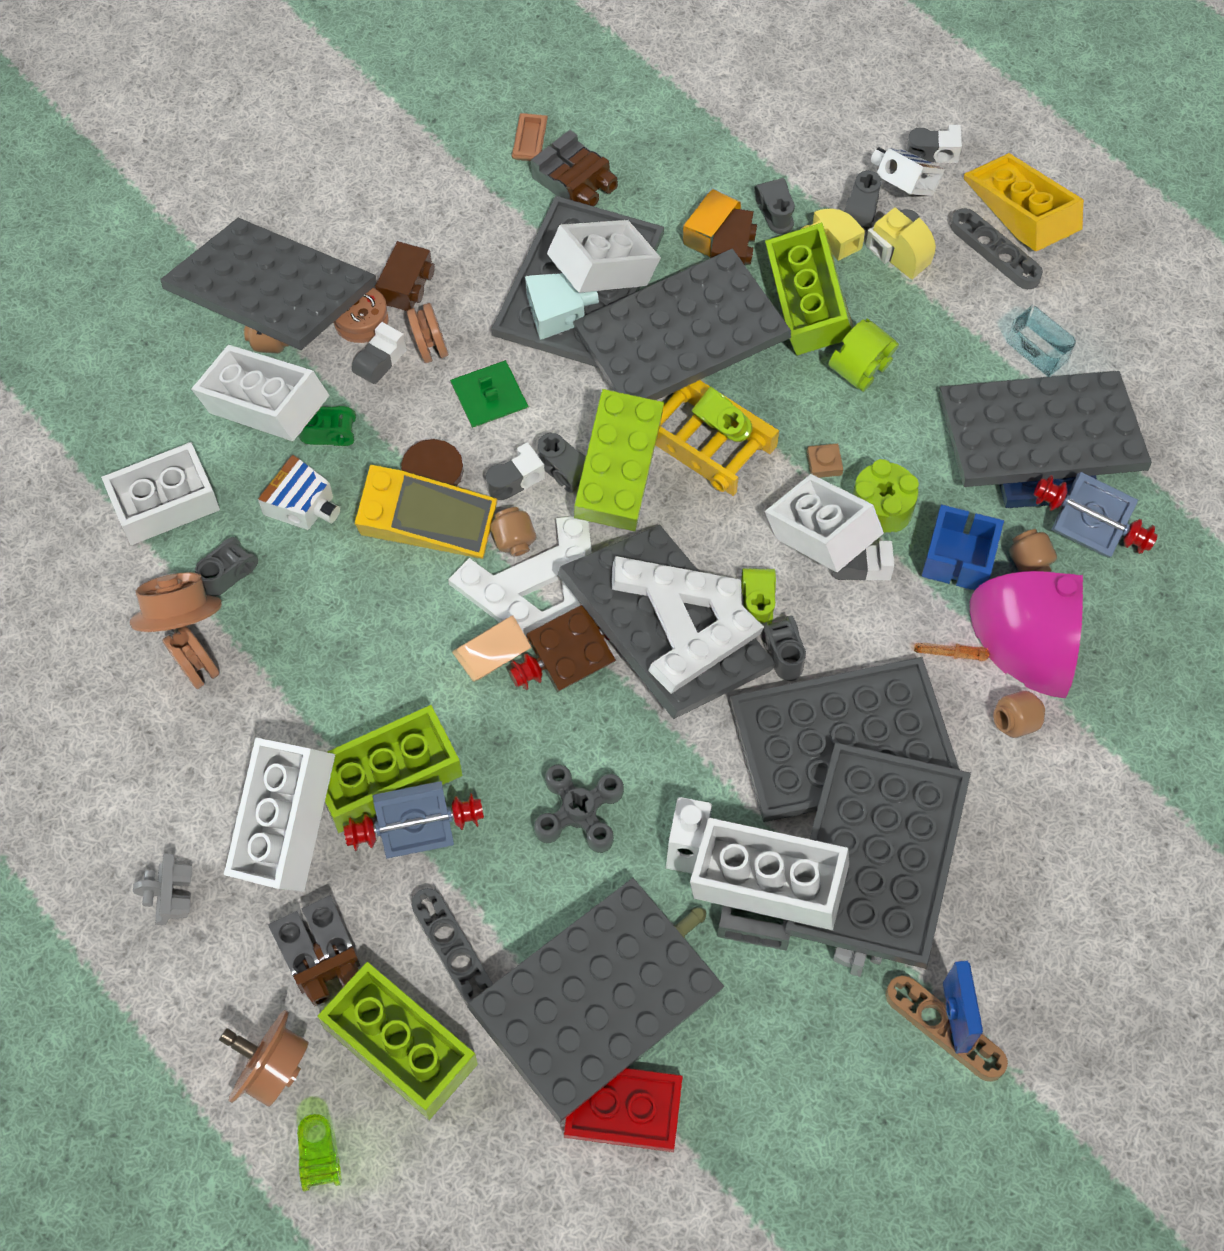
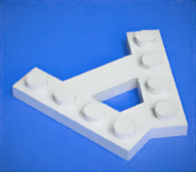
M574 517L556 518L559 546L494 576L469 558L448 579L449 585L499 623L514 615L526 637L528 632L582 605L563 581L564 602L543 612L524 599L523 596L561 579L558 576L560 566L592 553L589 523Z
M618 556L614 559L612 564V590L649 596L673 648L652 662L648 670L671 694L758 637L764 628L742 606L740 579ZM684 603L712 608L717 621L697 633Z

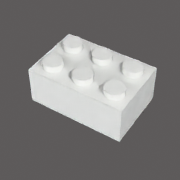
M629 220L561 224L547 252V255L556 264V267L561 270L579 293L647 286L661 259Z
M191 442L101 477L130 545L220 510L212 487Z
M812 474L765 511L777 540L835 572L840 571L884 534L873 504Z

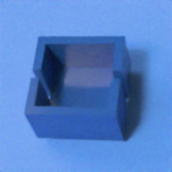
M941 504L921 577L950 584L951 579L957 580L956 586L975 591L981 584L990 579L1004 520L976 513L969 534H965L963 531L969 511Z

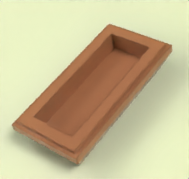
M520 113L512 153L513 159L531 161V159L542 152L548 116Z

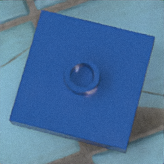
M967 960L955 962L943 981L946 1012L950 1020L956 1054L968 1053L983 1033L971 966Z

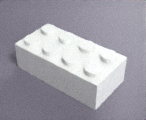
M227 345L191 389L210 414L290 441L295 440L330 396L313 370L231 345Z
M255 738L224 875L277 889L305 891L335 754Z
M708 818L690 880L693 897L702 901L833 930L849 868V851L847 847Z

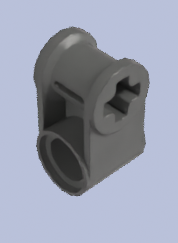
M869 170L862 171L857 175L844 212L851 215L861 227L871 229L879 200L881 178L876 172Z
M780 178L755 185L756 202L761 204L759 209L763 212L770 230L777 234L790 232L794 226L792 214L795 204L785 179Z
M546 433L538 440V457L544 464L545 472L552 476L561 487L565 485L564 489L567 492H573L580 484L586 456L578 452L562 436L556 433Z
M230 537L196 564L195 573L201 575L206 595L219 596L240 579L250 574L256 568L258 558L254 554H248L241 547V542L236 537ZM210 576H216L212 579H207Z
M793 615L786 616V620L772 624L761 623L764 628L760 635L766 651L774 660L776 674L781 679L787 681L798 679L804 670L806 651L800 638ZM790 658L794 659L796 662L788 663L784 661V659Z

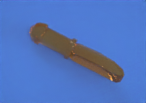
M916 643L914 646V652L954 656V659L986 661L990 657L988 649L980 646L959 645V643H956L955 646Z

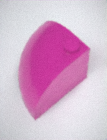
M1027 571L998 576L981 584L973 592L969 604L975 635L980 639L988 652L987 656L1006 675L1007 673L1015 679L1024 683L1025 687L1045 695L1066 699L1073 682L1080 647L1083 614V575Z

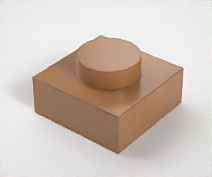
M838 444L807 447V457L812 475L822 478L841 476L843 474Z

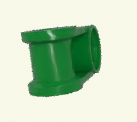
M345 406L320 407L298 437L303 443L310 445L350 446L354 443L355 436L352 433V424L356 421V412Z

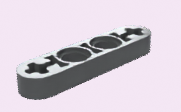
M962 208L954 212L950 226L954 234L1017 286L1028 290L1034 289L1039 285L1043 270L1035 260L973 210ZM986 236L991 238L993 243L982 244L978 238ZM1009 254L1014 260L1005 262L999 258V255Z
M429 888L419 890L412 898L411 906L414 916L465 1004L468 1005L473 1000L470 998L473 995V990L468 981L474 976L475 982L481 990L489 988L493 983L441 895L436 890ZM427 899L429 902L436 901L433 907L438 919L433 922L426 909L419 910L422 908L421 901ZM444 926L452 928L455 932L453 939L448 943L438 942L435 939V933L439 928ZM461 955L469 957L472 961L469 970L463 973L453 970L452 962L456 957Z

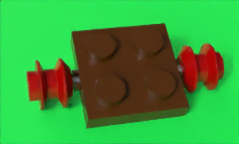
M580 605L528 632L526 637L538 658L535 659L528 654H524V662L518 664L512 660V668L508 672L516 687L523 686L525 690H528L529 681L534 679L538 683L542 682V671L545 670L558 693L609 666L616 659L604 638L608 641L610 639L596 625L586 609Z

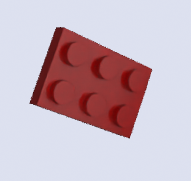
M626 1068L566 1117L564 1138L674 1153L683 1076Z

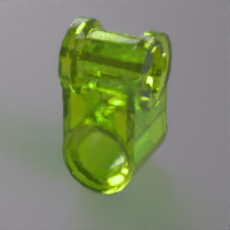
M310 1114L304 1117L297 1129L300 1155L299 1174L303 1192L310 1191L312 1186L333 1183L335 1186L342 1185L340 1160L333 1126L320 1114ZM316 1125L324 1126L326 1130L323 1139L316 1143L309 1142L308 1133L310 1129Z

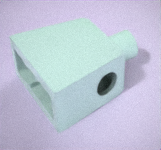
M563 273L525 277L526 295L540 340L574 328L573 321L584 316V306L599 303L597 291L579 293Z

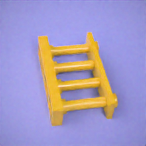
M699 380L673 392L672 397L664 404L656 446L709 480L716 490L720 492L726 491L734 496L737 493L738 476L735 474L757 450H763L771 454L777 447L779 430L727 398L751 421L752 432L746 439L748 442L724 468L710 459L728 439L721 432L718 431L701 451L686 443L704 422L695 414L676 435L661 427L683 402H689L693 406L698 403L710 387ZM735 421L731 424L734 428L739 425Z

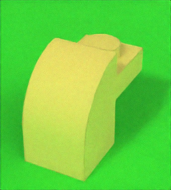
M894 207L875 223L873 231L895 248L890 263L910 279L915 278L932 263L936 250L935 240L928 226L920 218L913 222Z
M822 209L814 212L812 225L823 223L832 254L838 261L862 249L865 231L851 215L837 209ZM806 225V226L802 227L801 229L806 228V227H809V226H812V225Z

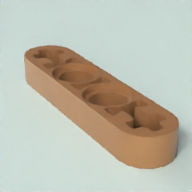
M898 976L891 980L886 990V999L894 1010L980 1079L992 1082L1002 1077L1008 1067V1060L1006 1054L997 1045L981 1034L968 1053L956 1054L955 1047L951 1042L952 1031L946 1012V1005L908 976ZM904 986L910 989L908 996L914 1002H917L919 997L924 999L919 1004L915 1013L910 1011L914 1003L909 999L903 998L900 1001L896 998L897 990L895 987L898 989H903ZM926 1008L936 1009L941 1015V1023L935 1026L926 1024L921 1016L922 1011ZM978 1043L983 1046L978 1052L986 1059H989L991 1056L997 1059L995 1066L999 1069L998 1071L994 1068H991L989 1071L983 1068L985 1061L977 1054L973 1060L968 1057Z

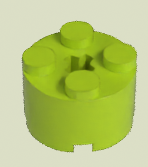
M866 318V321L864 319L861 320L842 340L844 345L840 352L835 350L828 365L854 387L864 392L874 381L873 374L877 370L884 372L893 361L891 356L899 347V343L874 322Z
M879 459L859 473L853 495L873 504L884 533L898 532L904 529L912 519L918 498L919 482L904 467L890 463L885 459Z

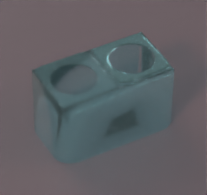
M1031 305L1013 320L1006 343L1043 374L1050 377L1070 360L1076 340L1038 307L1034 306L1031 314L1033 307ZM1028 326L1062 356L1059 358L1048 356L1025 337L1021 331Z

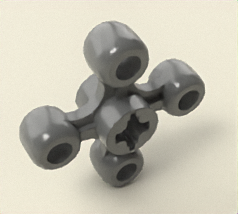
M561 764L551 766L545 774V784L550 792L561 797L562 806L556 813H544L536 819L534 833L537 839L543 843L555 842L560 837L562 830L571 825L575 828H582L585 831L587 844L592 851L597 853L608 851L613 845L614 833L611 827L597 819L596 812L602 804H614L622 798L624 794L622 779L615 774H606L599 779L597 786L593 790L588 791L584 788L574 787L572 774L566 766ZM556 778L563 779L561 781H555ZM608 787L615 788L612 791L606 790ZM573 803L578 805L579 808L585 807V813L579 808L573 809ZM546 826L552 827L550 830H544L543 828ZM597 836H604V837H605V838L602 839V840L596 839Z

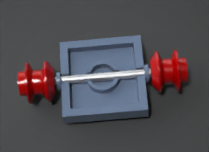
M1082 472L1077 474L1068 494L1066 482H1062L1057 486L1053 484L1052 475L1047 480L1042 478L1035 488L1033 495L1037 497V505L1046 501L1049 503L1050 511L1062 506L1051 531L1102 556L1112 557L1121 536H1124V547L1128 548L1134 544L1137 546L1138 554H1142L1145 550L1150 551L1157 540L1158 535L1154 533V525L1145 529L1142 527V519L1128 524L1138 499Z
M442 781L375 794L373 795V801L378 820L375 822V827L373 820L367 814H364L363 821L355 823L349 817V825H344L343 828L347 846L353 845L355 852L358 851L359 844L367 843L370 848H373L377 841V833V836L382 838L386 859L452 846L454 845L450 822L453 821L452 818H454L455 825L464 830L465 822L473 821L479 827L478 820L484 819L481 799L473 800L472 793H470L469 800L461 802L455 796L451 804L453 811H451L450 807L446 806Z

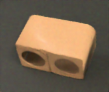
M514 615L455 649L452 653L474 682L527 651L531 646Z

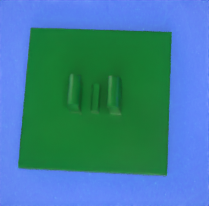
M506 360L450 380L472 428L529 408Z

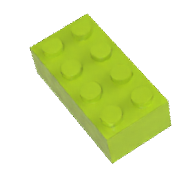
M821 222L766 240L784 319L791 329L790 341L796 356L842 342L845 336L852 330L823 223Z
M602 389L574 505V518L636 532L662 419L664 402Z
M432 705L327 751V753L335 754V759L324 804L338 833L344 831L343 826L349 825V817L355 823L363 821L364 814H367L370 818L377 816L373 801V795L440 781L444 785L462 777L460 760Z
M369 962L363 965L317 1016L322 1027L429 1121L478 1065L476 1054Z

